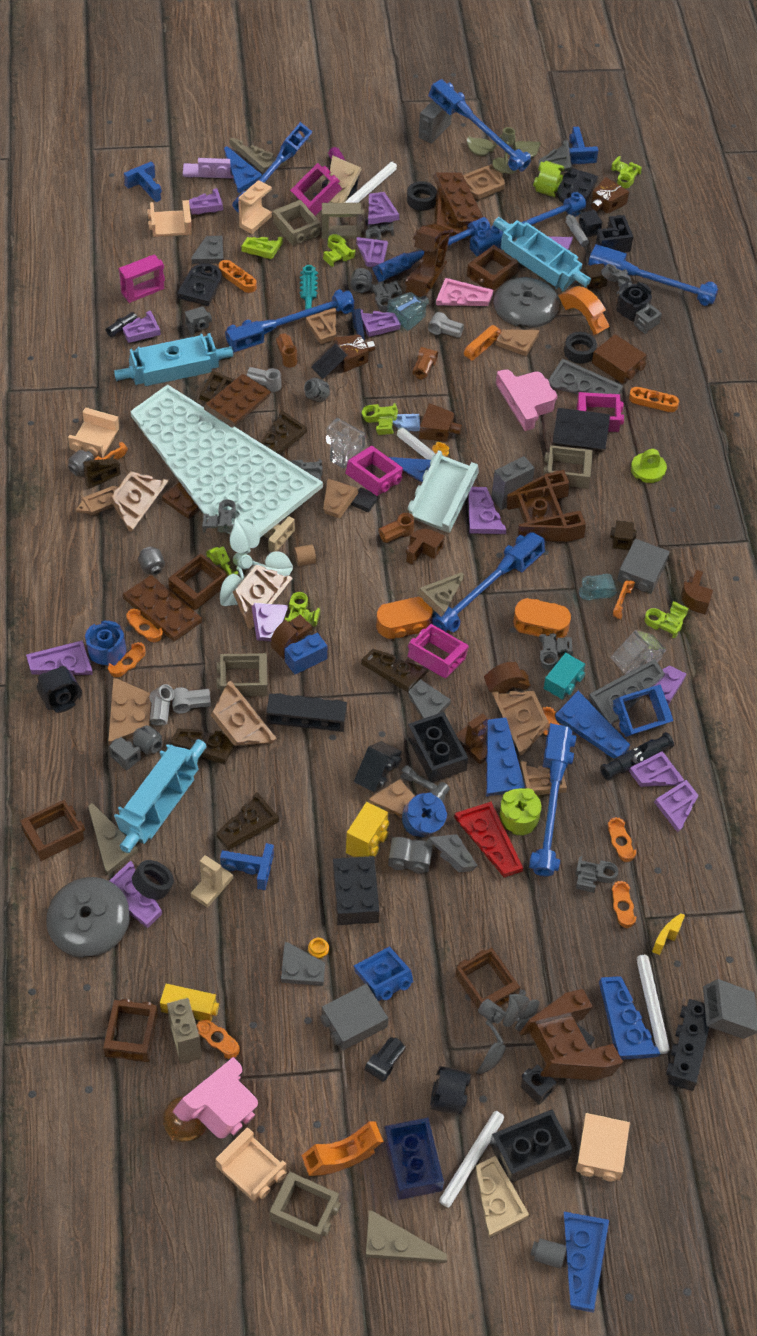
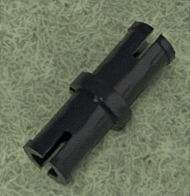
M130 312L123 318H118L114 324L106 328L107 335L113 337L120 331H123L124 326L137 319L136 314Z

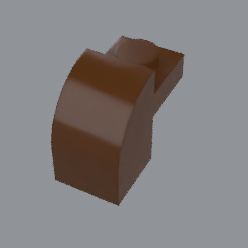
M420 529L410 535V544L405 552L407 554L406 562L413 565L422 553L435 559L444 547L445 536L431 529Z
M696 570L694 577L690 576L689 582L684 581L681 600L690 610L706 615L713 590L699 586L703 572Z
M298 615L289 622L284 620L272 634L271 648L284 659L285 648L292 643H297L299 639L311 632L312 625L301 615Z
M506 662L497 665L483 676L489 692L492 693L499 692V694H505L512 687L527 690L531 686L528 674L524 670L519 669L517 662Z

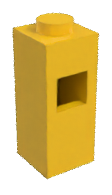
M165 984L160 1000L161 1012L168 1013L167 1003L189 998L195 1020L201 1021L206 1019L212 1021L213 1016H217L219 1003H216V994Z

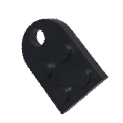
M574 168L566 171L557 191L559 201L564 204L565 199L571 197L572 193L578 192L587 202L598 181V176Z
M207 263L192 267L177 293L178 298L209 306L222 282L220 269L215 265Z

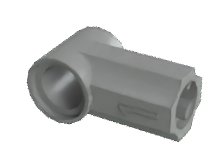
M436 312L428 325V329L436 335L442 332L460 338L464 324L449 320L442 312Z
M253 367L249 368L247 376L258 384L266 386L271 392L281 389V374L279 370L269 369L265 371Z
M164 684L152 691L149 696L152 703L150 721L151 724L157 726L167 724L170 701L174 698L173 688Z
M186 688L174 689V698L172 699L173 711L176 713H186L190 708L211 706L209 689L188 691Z

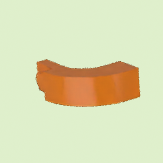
M576 286L558 295L565 310L575 308L585 316L594 335L610 327L603 314L606 310L605 307L590 290Z
M369 1121L351 1136L335 1143L315 1144L301 1156L309 1176L326 1175L364 1161L375 1153L374 1149L384 1141L376 1121Z

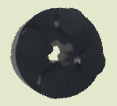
M627 282L623 284L618 294L616 311L634 322L636 313L651 304L652 291L650 287L642 282H637V284Z
M60 666L38 676L36 689L48 710H54L56 713L65 712L76 705L74 702L78 698L80 700L82 689L71 671L65 666Z
M439 1066L436 1073L439 1079H436V1082L434 1081L430 1100V1105L432 1106L430 1110L456 1116L461 1115L462 1108H465L467 1102V1095L464 1092L466 1087L469 1086L471 1074L466 1073V1071Z

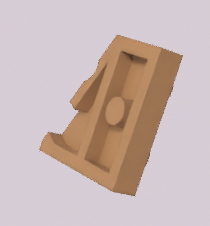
M335 308L306 317V324L320 344L332 341L336 337Z
M502 330L495 345L527 356L539 336V330Z
M328 479L323 508L325 514L340 519L359 493L358 489Z
M521 762L520 769L525 789H532L536 795L550 794V770L542 766H538V768L527 766V762ZM564 775L559 784L558 793H566L567 791Z
M399 779L369 798V803L374 806L375 804L385 808V811L402 818L404 806L415 796Z

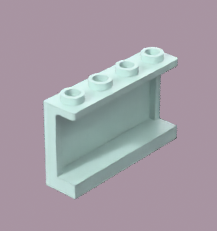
M438 450L437 454L431 458V466L429 470L425 471L423 483L418 485L415 492L416 497L414 501H410L408 511L414 517V520L450 533L479 473L478 464L471 462L470 466L443 456L442 451Z

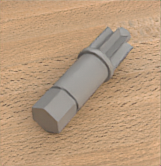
M568 215L565 222L570 231L573 232L582 247L587 246L589 241L580 224L573 215Z

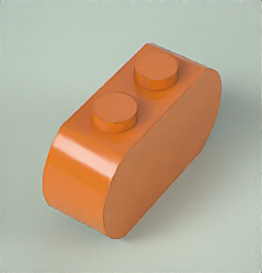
M421 597L383 604L377 611V630L380 635L388 639L419 634L422 629H426L431 624L432 608Z
M525 598L519 601L515 607L513 624L520 633L538 637L541 634H546V636L556 634L557 640V638H564L567 635L571 614L565 606Z

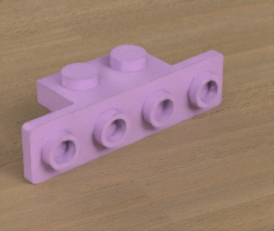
M198 158V164L185 163L183 166L184 177L233 178L230 169V159Z

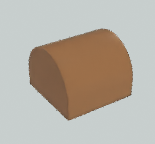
M313 544L294 548V555L298 566L316 563Z

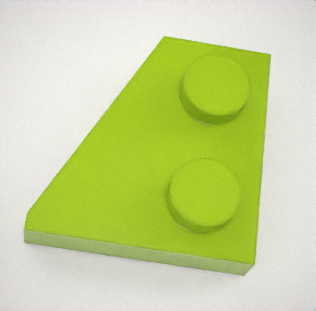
M247 237L242 244L241 251L266 259H273L283 243V237H278V241H268V237Z

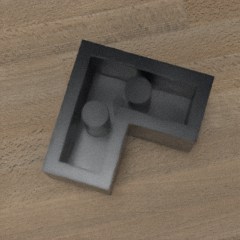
M625 215L610 216L607 228L598 229L596 244L620 252L631 251L633 234Z
M382 741L368 746L353 782L372 792L383 789L388 780L386 778L387 773L397 769L400 765L402 751Z

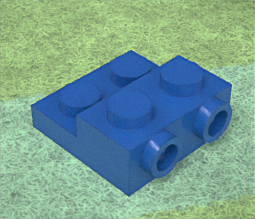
M390 946L354 965L356 974L369 986L377 1001L382 999L388 1000L392 997L393 993L400 989L407 990L411 983H413L410 968Z

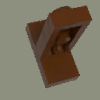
M483 713L456 733L463 749L479 765L486 761L487 755L485 734L488 718Z

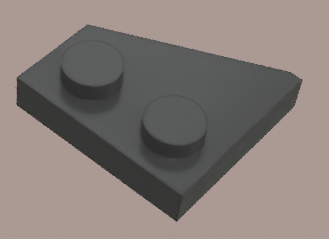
M457 834L429 837L426 841L429 847L432 845L436 846L442 852L440 856L449 862L459 873L474 871L478 866Z

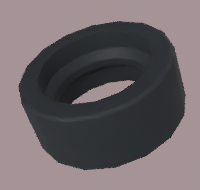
M424 181L414 182L407 188V203L411 208L425 211L435 206L437 190L431 183ZM422 193L427 194L430 197L421 199L415 197L414 195Z
M586 332L570 334L565 341V356L570 361L579 364L592 361L593 353L597 348L596 339ZM574 344H583L587 346L589 350L577 351L573 349L571 346Z
M144 860L141 862L132 875V884L141 895L153 900L165 897L174 883L170 870L154 860ZM145 874L154 877L160 885L151 882L146 878Z

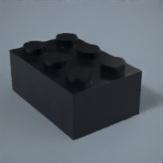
M557 408L552 445L604 452L606 450L610 414Z
M444 712L408 724L407 738L430 782L467 771L468 756Z
M374 856L334 858L333 881L337 925L379 923L380 910Z
M553 1109L493 1133L490 1141V1146L511 1183L569 1159L573 1149Z

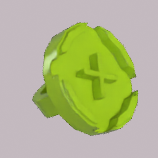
M649 449L644 453L638 454L634 457L631 464V472L634 477L642 479V482L645 483L660 481L665 476L667 470L666 462L660 457L656 449Z

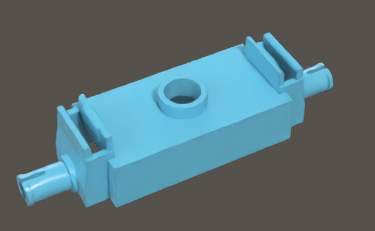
M501 217L495 219L493 226L503 231L501 250H504L505 253L516 259L519 263L551 283L556 289L560 287L561 291L564 292L575 280L584 287L590 283L591 278L580 272L582 263L577 261L578 256L527 222L522 224L517 220L513 224H509L501 219Z
M208 333V336L200 334V336L157 345L137 347L136 351L130 349L129 368L114 370L116 381L132 378L135 385L144 383L145 386L211 373L213 368L219 367V359L233 357V351L231 346L216 349L210 333Z
M197 739L190 750L167 744V751H160L161 759L124 808L118 807L120 815L115 814L114 817L119 830L127 835L119 845L122 851L130 853L137 842L145 844L148 839L153 838L194 781L193 776L198 771L197 759L207 748L203 741Z

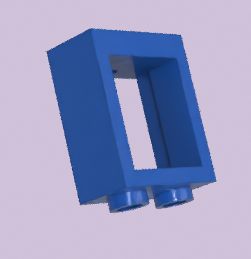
M661 684L613 700V710L618 715L620 720L619 727L625 737L674 721ZM649 694L658 721L633 729L624 702Z

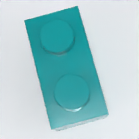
M565 653L546 676L543 689L563 700L567 694L570 695L573 692L577 681L581 682L584 678L585 663Z

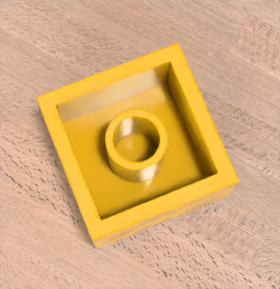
M366 802L347 831L346 853L353 857H375L379 850L380 842L384 843L389 833L387 831L389 821H387L388 812Z

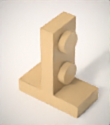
M288 516L281 525H275L264 534L266 538H269V552L278 551L295 531V519Z
M204 855L200 860L201 882L191 892V897L208 908L232 881L233 874Z

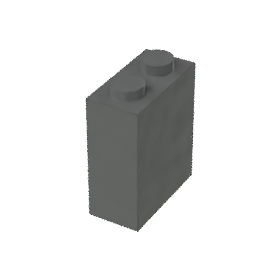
M432 101L420 112L418 138L432 144L451 125L452 115H449L435 101Z
M525 456L494 472L491 498L501 510L507 508V494L533 481L535 468Z
M635 539L619 570L617 581L623 584L626 580L634 581L635 588L652 594L667 564L670 551Z
M720 979L703 986L708 1027L742 1039L757 1033V1009L754 992Z
M367 984L322 1006L321 1022L325 1028L329 1027L332 1032L331 1038L335 1045L339 1044L342 1050L388 1027V1017Z

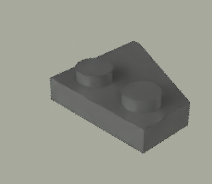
M568 140L564 141L563 145L558 149L554 148L548 155L539 159V165L541 162L549 161L564 166V171L561 170V172L572 170Z
M206 236L192 256V264H213L223 261V236Z
M421 679L408 692L411 702L415 704V709L418 714H421L423 719L443 712L451 703V699Z
M285 942L281 983L323 986L325 962Z

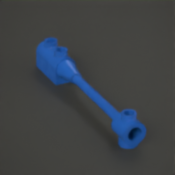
M439 80L432 84L428 96L449 115L457 112L477 125L510 155L508 165L511 170L515 171L518 169L522 172L531 163L530 154L528 152L523 153L520 149L514 151L478 119L466 104L463 93H457L452 83Z
M300 122L284 140L276 160L261 176L259 181L265 183L280 164L292 158L309 139L312 131ZM298 131L303 132L305 137H302L301 134L298 133ZM237 197L233 202V208L235 209V211L239 213V201Z
M574 192L571 194V197L564 200L563 206L521 223L525 224L527 222L533 225L565 211L568 215L577 217L580 214V210L586 207L585 199L580 193ZM493 225L488 231L479 230L477 235L470 238V250L478 257L493 245L501 249L503 231Z
M482 217L469 223L468 230L450 237L448 245L470 235L473 237L477 235L479 230H490L489 221ZM424 251L403 253L373 267L372 269L378 282H383L410 269L411 266L421 260L424 256Z
M597 244L590 255L588 265L603 263L604 266L607 264L614 265L622 271L626 269L627 275L641 276L697 294V300L702 305H713L716 299L718 288L713 282H706L698 288L653 274L625 261L626 253Z
M337 290L332 296L331 302L286 317L254 322L245 320L242 326L239 327L230 325L225 331V337L234 353L264 343V334L275 329L277 326L335 308L337 312L342 311L344 314H348L354 309V299L350 291L343 292L342 290Z
M532 532L528 533L525 537L519 535L516 539V545L514 547L508 545L505 548L504 558L496 570L453 609L448 607L442 617L436 611L433 612V625L444 632L448 630L455 632L460 626V619L457 614L500 575L512 569L523 572L545 552L544 538Z
M550 723L547 732L543 767L550 768L551 781L543 849L537 850L536 853L532 852L529 868L533 869L534 873L540 876H552L554 871L559 870L560 859H556V853L551 850L559 784L568 764L572 765L574 753L570 752V747H574L576 736L572 735V730L569 727Z

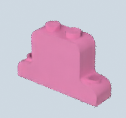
M509 370L497 372L496 385L524 431L535 427V421L538 420V416L554 410L557 394L552 390L548 379H545L542 373L532 372L516 377Z
M233 1057L182 1098L173 1110V1113L183 1121L198 1118L216 1137L226 1138L230 1133L234 1136L243 1127V1122L248 1124L255 1116L253 1110L257 1107L258 1101L239 1081L241 1079L239 1075L242 1072V1066Z

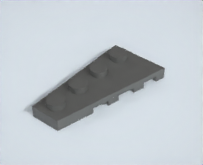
M563 358L548 379L552 389L575 394L579 392L620 394L623 390V385Z
M653 659L590 693L589 698L600 714L613 725L619 719L613 710V700L655 686L664 678L665 673L657 661ZM642 697L624 702L626 711L634 706Z

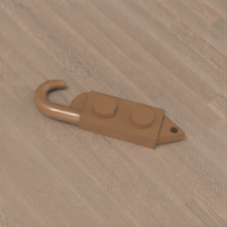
M111 486L83 497L76 512L88 513L91 516L114 507L110 498L118 487Z

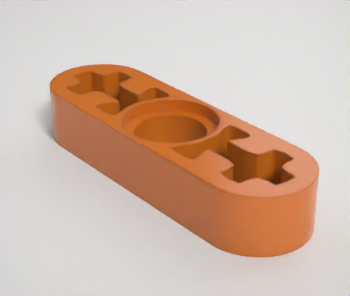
M229 260L219 262L218 266L224 278L246 293L256 291L257 281L254 277ZM235 275H241L242 277H240V278H235V277H233V276H235Z
M491 325L466 347L464 356L471 361L477 358L497 340L501 329Z
M633 387L630 390L629 400L634 404L666 412H675L678 409L679 399L674 395L641 387ZM650 398H657L658 401H651Z

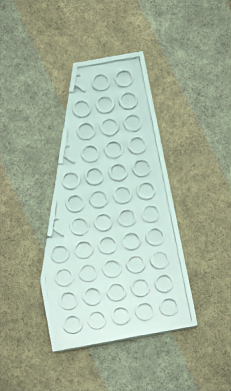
M166 385L130 411L133 420L203 514L215 516V514H218L219 503L230 499L236 504V517L232 518V524H234L235 519L246 521L257 529L260 537L323 488L322 481L236 427L228 426L204 410V407L169 385ZM227 506V507H224L223 509L228 511V510H231L232 508L229 507V506Z

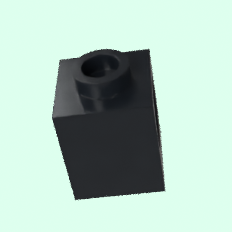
M592 210L580 213L579 224L586 238L597 236L598 229H602L603 223L597 212Z
M537 1064L533 1069L528 1068L522 1074L520 1087L540 1105L554 1092L557 1082L552 1077H542L540 1073L543 1069ZM537 1080L541 1082L542 1085L536 1086L532 1083V1081Z

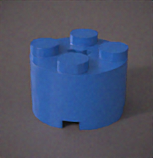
M101 621V624H93L86 631V645L91 661L101 665L112 664L114 666L124 657L126 643L124 633L119 624L113 621Z
M422 793L415 796L404 806L402 811V824L409 834L418 837L431 836L443 826L447 818L443 802L432 793Z

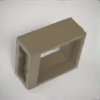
M301 200L273 210V224L292 246L320 235L321 222ZM303 217L308 225L294 230L288 224L289 221Z
M322 203V239H328L332 234L340 235L343 239L361 238V232H364V222H361V219H364V209H361V203ZM329 217H357L356 225L329 226Z
M550 445L549 452L545 453L544 463H548V465H544L543 475L555 472L552 471L553 461L583 464L582 474L565 472L570 487L588 489L591 475L592 450Z
M267 653L220 654V662H217V673H220V678H217V689H221V694L227 685L226 669L259 668V683L233 684L243 696H268Z
M189 998L167 1003L170 1029L180 1064L201 1059L200 1036Z
M289 1171L270 1210V1220L320 1242L322 1236H327L332 1225L329 1221L332 1215L336 1216L340 1209L339 1193ZM296 1186L329 1201L317 1227L284 1212Z

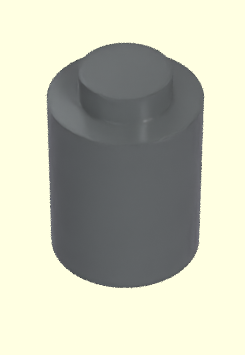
M539 1238V1242L534 1241L531 1255L535 1256L534 1261L561 1269L566 1245Z

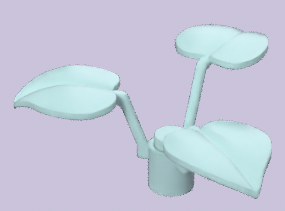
M239 519L234 520L233 529L230 534V546L234 551L238 552L233 557V563L238 566L236 569L239 571L240 577L236 574H231L224 580L220 591V604L222 606L238 605L233 591L244 578L242 569H248L251 565L257 564L265 567L267 570L277 571V574L289 576L293 569L289 558L279 551L272 552L266 557V565L252 561V558L247 553H250V548L258 546L260 540L259 532L250 523Z

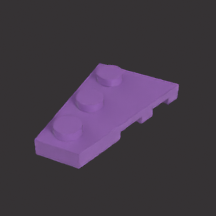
M472 487L468 494L469 533L506 534V528L500 520L499 513L496 512L494 502L487 487Z

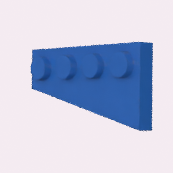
M579 691L555 715L558 722L569 727L573 732L613 759L626 753L630 747V744Z
M507 717L487 720L486 796L505 794L518 788L525 789Z
M622 977L600 978L599 985L613 1045L621 1059L658 1057L660 1052L654 1046L651 1040L652 1036L649 1030H646L639 1010L636 1011L632 1003L633 999Z
M564 1212L570 1305L573 1309L594 1313L609 1220Z

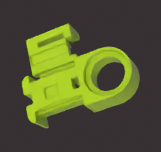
M618 156L612 163L611 170L620 172L617 184L627 189L634 183L635 176L641 174L642 167L632 162L628 166V164L621 162V157Z
M332 234L328 237L327 246L332 251L324 252L323 259L331 267L334 266L335 261L342 259V257V261L355 257L356 250H351L346 246V241L340 235Z
M395 403L389 407H379V404L367 405L362 409V415L366 422L379 423V426H376L378 435L394 433L392 429L393 419L395 421L398 414ZM371 411L374 412L373 415H371V416H366V414H367L368 412H371Z
M223 546L220 548L214 547L206 551V556L216 566L221 564L220 566L228 573L227 577L231 574H239L238 571H232L229 568L230 565L227 563L230 562V559Z
M296 592L291 596L289 610L291 611L289 617L285 618V620L289 622L298 615H301L313 627H316L320 608H317L315 613L314 611L313 613L307 610V595L303 592ZM296 599H303L305 602L303 604H296L294 601Z
M673 601L670 614H666L656 608H651L647 610L644 621L648 626L656 630L661 628L673 634L672 638H676L682 628V621L687 615L689 608ZM655 615L658 617V620L653 621L648 616Z

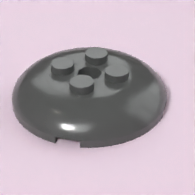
M531 277L511 279L503 283L494 295L495 311L504 321L514 326L520 324L527 325L528 328H535L546 325L557 316L560 307L556 291L544 281Z
M85 877L74 880L62 887L49 905L46 916L49 936L60 950L71 956L83 958V956L101 955L112 949L123 938L130 920L129 904L121 889L106 879ZM91 912L88 917L83 918V913Z

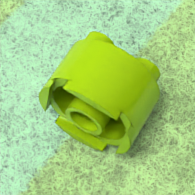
M549 161L541 162L538 169L540 171L539 177L535 178L533 184L536 192L555 197L554 192L558 191L563 175H560L561 170L564 171L565 167Z
M518 788L506 792L503 795L499 813L504 829H508L515 835L531 833L539 822L541 813L540 799L530 788Z

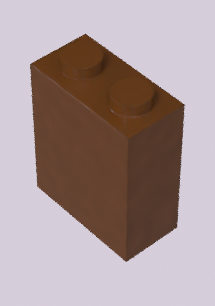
M614 334L594 351L592 364L624 384L631 380L637 372L645 368L647 355Z

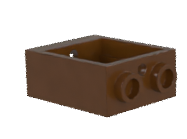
M493 245L468 264L467 277L483 288L494 291L517 274L518 261ZM491 260L504 267L495 275L482 268Z
M200 553L168 578L169 590L192 609L197 610L221 591L222 584L227 578V573L223 568L216 566L210 558H206ZM202 570L214 581L202 591L196 593L185 582Z
M65 800L20 820L22 831L40 862L84 841L83 832L86 831L81 820L77 821L73 806H68ZM64 816L73 832L43 845L35 830Z
M492 947L486 951H479L474 958L463 960L456 967L455 977L477 1009L486 999H490L501 1007L509 1002L510 994H519V984ZM489 963L505 987L482 999L467 975Z
M128 999L114 1000L103 1047L105 1057L148 1062L158 1017L157 1005H153L150 1002L136 1003ZM119 1013L149 1016L143 1044L113 1041Z

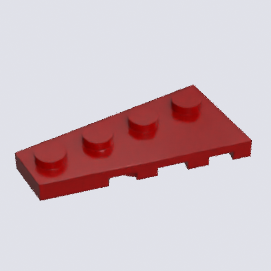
M492 802L454 813L455 820L504 878L523 872V866Z

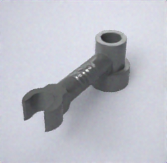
M404 766L401 770L403 772L401 778L414 781L430 790V793L437 796L442 802L445 800V795L450 790L446 783L440 782L437 786L417 775L411 767Z

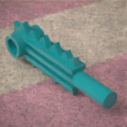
M306 265L303 267V271L300 272L303 275L300 279L303 281L300 282L302 285L300 289L302 291L299 293L301 295L300 298L305 300V310L312 308V300L314 301L318 294L315 291L318 289L315 286L318 284L315 281L318 279L316 276L318 272L315 271L316 267L314 268L312 265Z

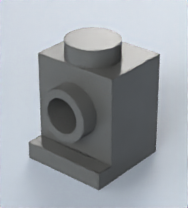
M650 304L636 313L633 325L644 334H647L648 330L660 323L662 313Z
M204 306L185 312V324L191 335H194L195 331L208 328L209 322H212L211 314L206 312Z
M122 737L113 740L109 746L110 757L126 771L141 760L140 748L138 746L135 748L130 741L126 742Z

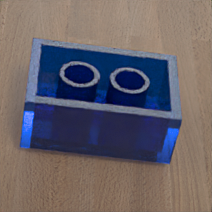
M429 1118L385 1126L384 1140L398 1200L443 1191L444 1179Z

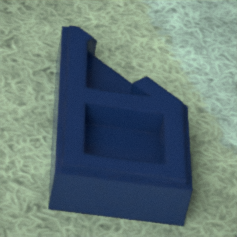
M361 308L352 309L354 329L357 335H361L362 339L365 340Z

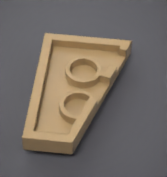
M332 156L331 173L329 175L332 176L334 174L340 180L338 184L342 190L329 203H344L361 172V168Z
M496 1156L476 1165L475 1170L488 1237L490 1238L527 1219L529 1213Z

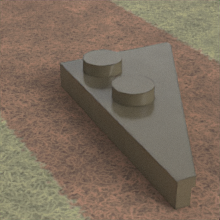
M230 138L229 144L262 173L266 172L276 160L271 152L264 151L251 145V148L242 145L243 141ZM287 160L284 163L280 164L279 167L285 166L287 164Z
M461 572L421 587L417 594L442 617L463 580L464 574Z
M91 803L88 806L105 872L109 875L138 853V848L134 846L130 853L122 851L119 845L126 836Z
M369 1211L366 1257L438 1263L447 1262L446 1253L379 1214Z

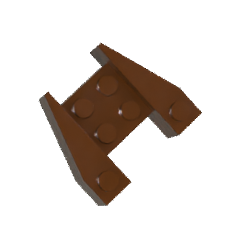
M438 224L423 225L419 230L415 231L413 240H415L414 247L422 249L424 256L421 258L420 265L405 280L407 293L422 297L430 292L447 263L445 256L449 236L453 229Z
M564 470L547 473L507 494V510L519 508L524 523L518 524V536L523 535L525 537L528 533L532 532L544 538V541L565 542L585 538L586 523L581 511L563 514L557 499L568 497L569 481Z
M584 989L567 992L529 1019L519 1033L520 1036L531 1034L547 1064L540 1073L542 1077L598 1080L613 1076L623 1063L613 1044L590 1050L576 1022L583 1020L593 1007Z

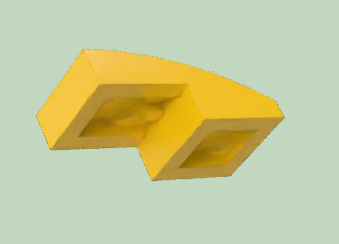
M679 914L663 928L656 939L653 953L661 954L666 939L676 940L685 916L684 914Z

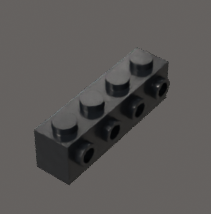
M270 693L266 711V723L344 732L347 702L326 700L318 697L308 698L300 695L291 696L281 693Z
M689 999L687 1005H682L679 1018H683L682 1025H677L675 1037H678L677 1044L673 1043L670 1056H674L673 1063H668L666 1075L669 1076L668 1084L693 1091L697 1083L709 1027L706 1021L705 1003Z

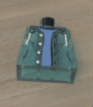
M409 292L389 300L387 312L395 313L400 325L409 331L425 318L426 305L429 304V300L425 295L418 298Z

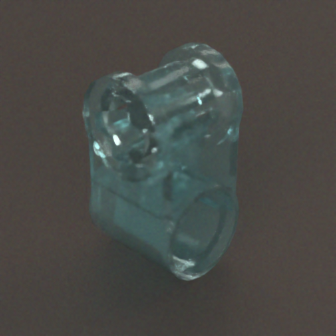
M611 574L586 576L583 578L582 587L579 590L580 597L585 600L611 598L617 593Z

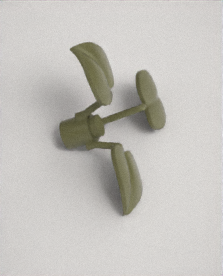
M506 127L503 129V133L499 135V138L509 147L512 145L514 151L520 149L523 153L528 152L531 157L536 156L541 142H515L516 136L513 128ZM467 137L468 148L476 155L486 156L489 152H493L498 145L496 143L493 145L491 141L486 139ZM505 152L504 158L499 157L493 160L492 166L495 170L507 174L517 172V170H511L508 165V153Z

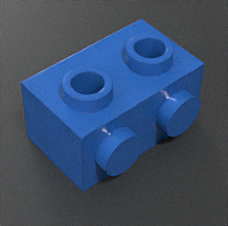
M318 633L306 636L303 640L292 643L285 648V663L294 675L326 660L328 646Z

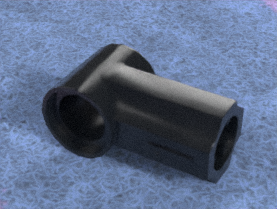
M390 1037L380 1051L371 1056L365 1066V1071L384 1082L392 1072L393 1065L405 1051V1046L396 1037Z

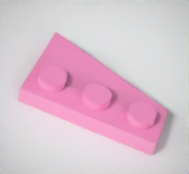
M445 278L436 299V305L488 306L493 290Z

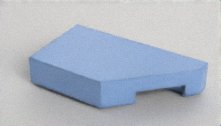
M397 414V419L395 421L393 419V425L399 429L405 428L407 431H420L419 414Z

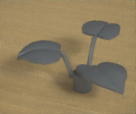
M510 994L506 1012L490 999L483 1001L478 1009V1013L487 1019L485 1023L491 1028L498 1042L494 1043L489 1049L480 1068L475 1073L482 1074L493 1069L500 1062L505 1052L506 1046L503 1045V1040L493 1026V1023L498 1024L503 1019V1025L510 1027L515 1021H518L515 1029L521 1031L529 1019L537 1014L540 1001L537 999L530 1001L528 997L522 994Z

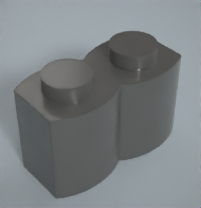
M392 837L388 866L395 870L409 869L418 874L428 872L432 846L429 847L426 841H412L403 837Z

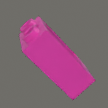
M318 163L290 190L307 206L314 216L322 210V203H329L342 190L338 184L340 180L334 174L330 176V170L325 165L321 167ZM324 175L330 183L310 202L303 194Z
M154 254L119 268L121 293L129 303L164 289L165 277L162 260H159ZM154 271V278L133 286V279Z
M578 393L577 410L586 411V407L615 408V417L610 416L608 431L619 432L620 425L624 424V415L621 414L623 412V402H620V394Z
M370 446L348 460L345 474L378 496L400 483L403 468L379 450ZM374 464L385 472L386 475L379 479L365 468Z
M430 624L426 629L420 631L418 637L413 638L409 642L407 657L446 679L465 660L469 645ZM430 642L450 655L443 660L423 647Z

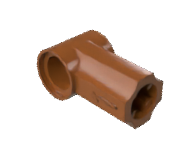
M286 333L280 334L276 338V344L282 357V364L288 368L297 365V348L293 345L289 335H286Z
M425 347L420 348L417 362L413 369V375L417 379L427 378L431 367L436 364L438 351Z
M402 513L399 515L398 520L379 528L378 533L382 541L387 543L400 536H410L414 532V517L409 513Z

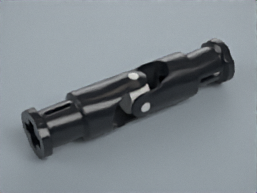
M665 732L661 737L655 740L651 739L637 748L614 758V761L602 764L600 766L601 774L609 781L613 776L629 771L630 767L666 749H672L674 741L670 734Z

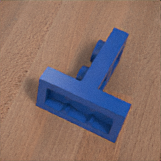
M573 127L572 134L569 136L570 143L573 144L572 148H569L571 164L597 163L598 147H585L580 128Z
M152 162L124 173V182L128 189L140 185L155 202L161 200V187L153 181V178H155V166Z
M265 844L263 857L222 850L220 856L221 867L229 871L238 870L251 875L258 874L257 889L266 890L274 857V845Z

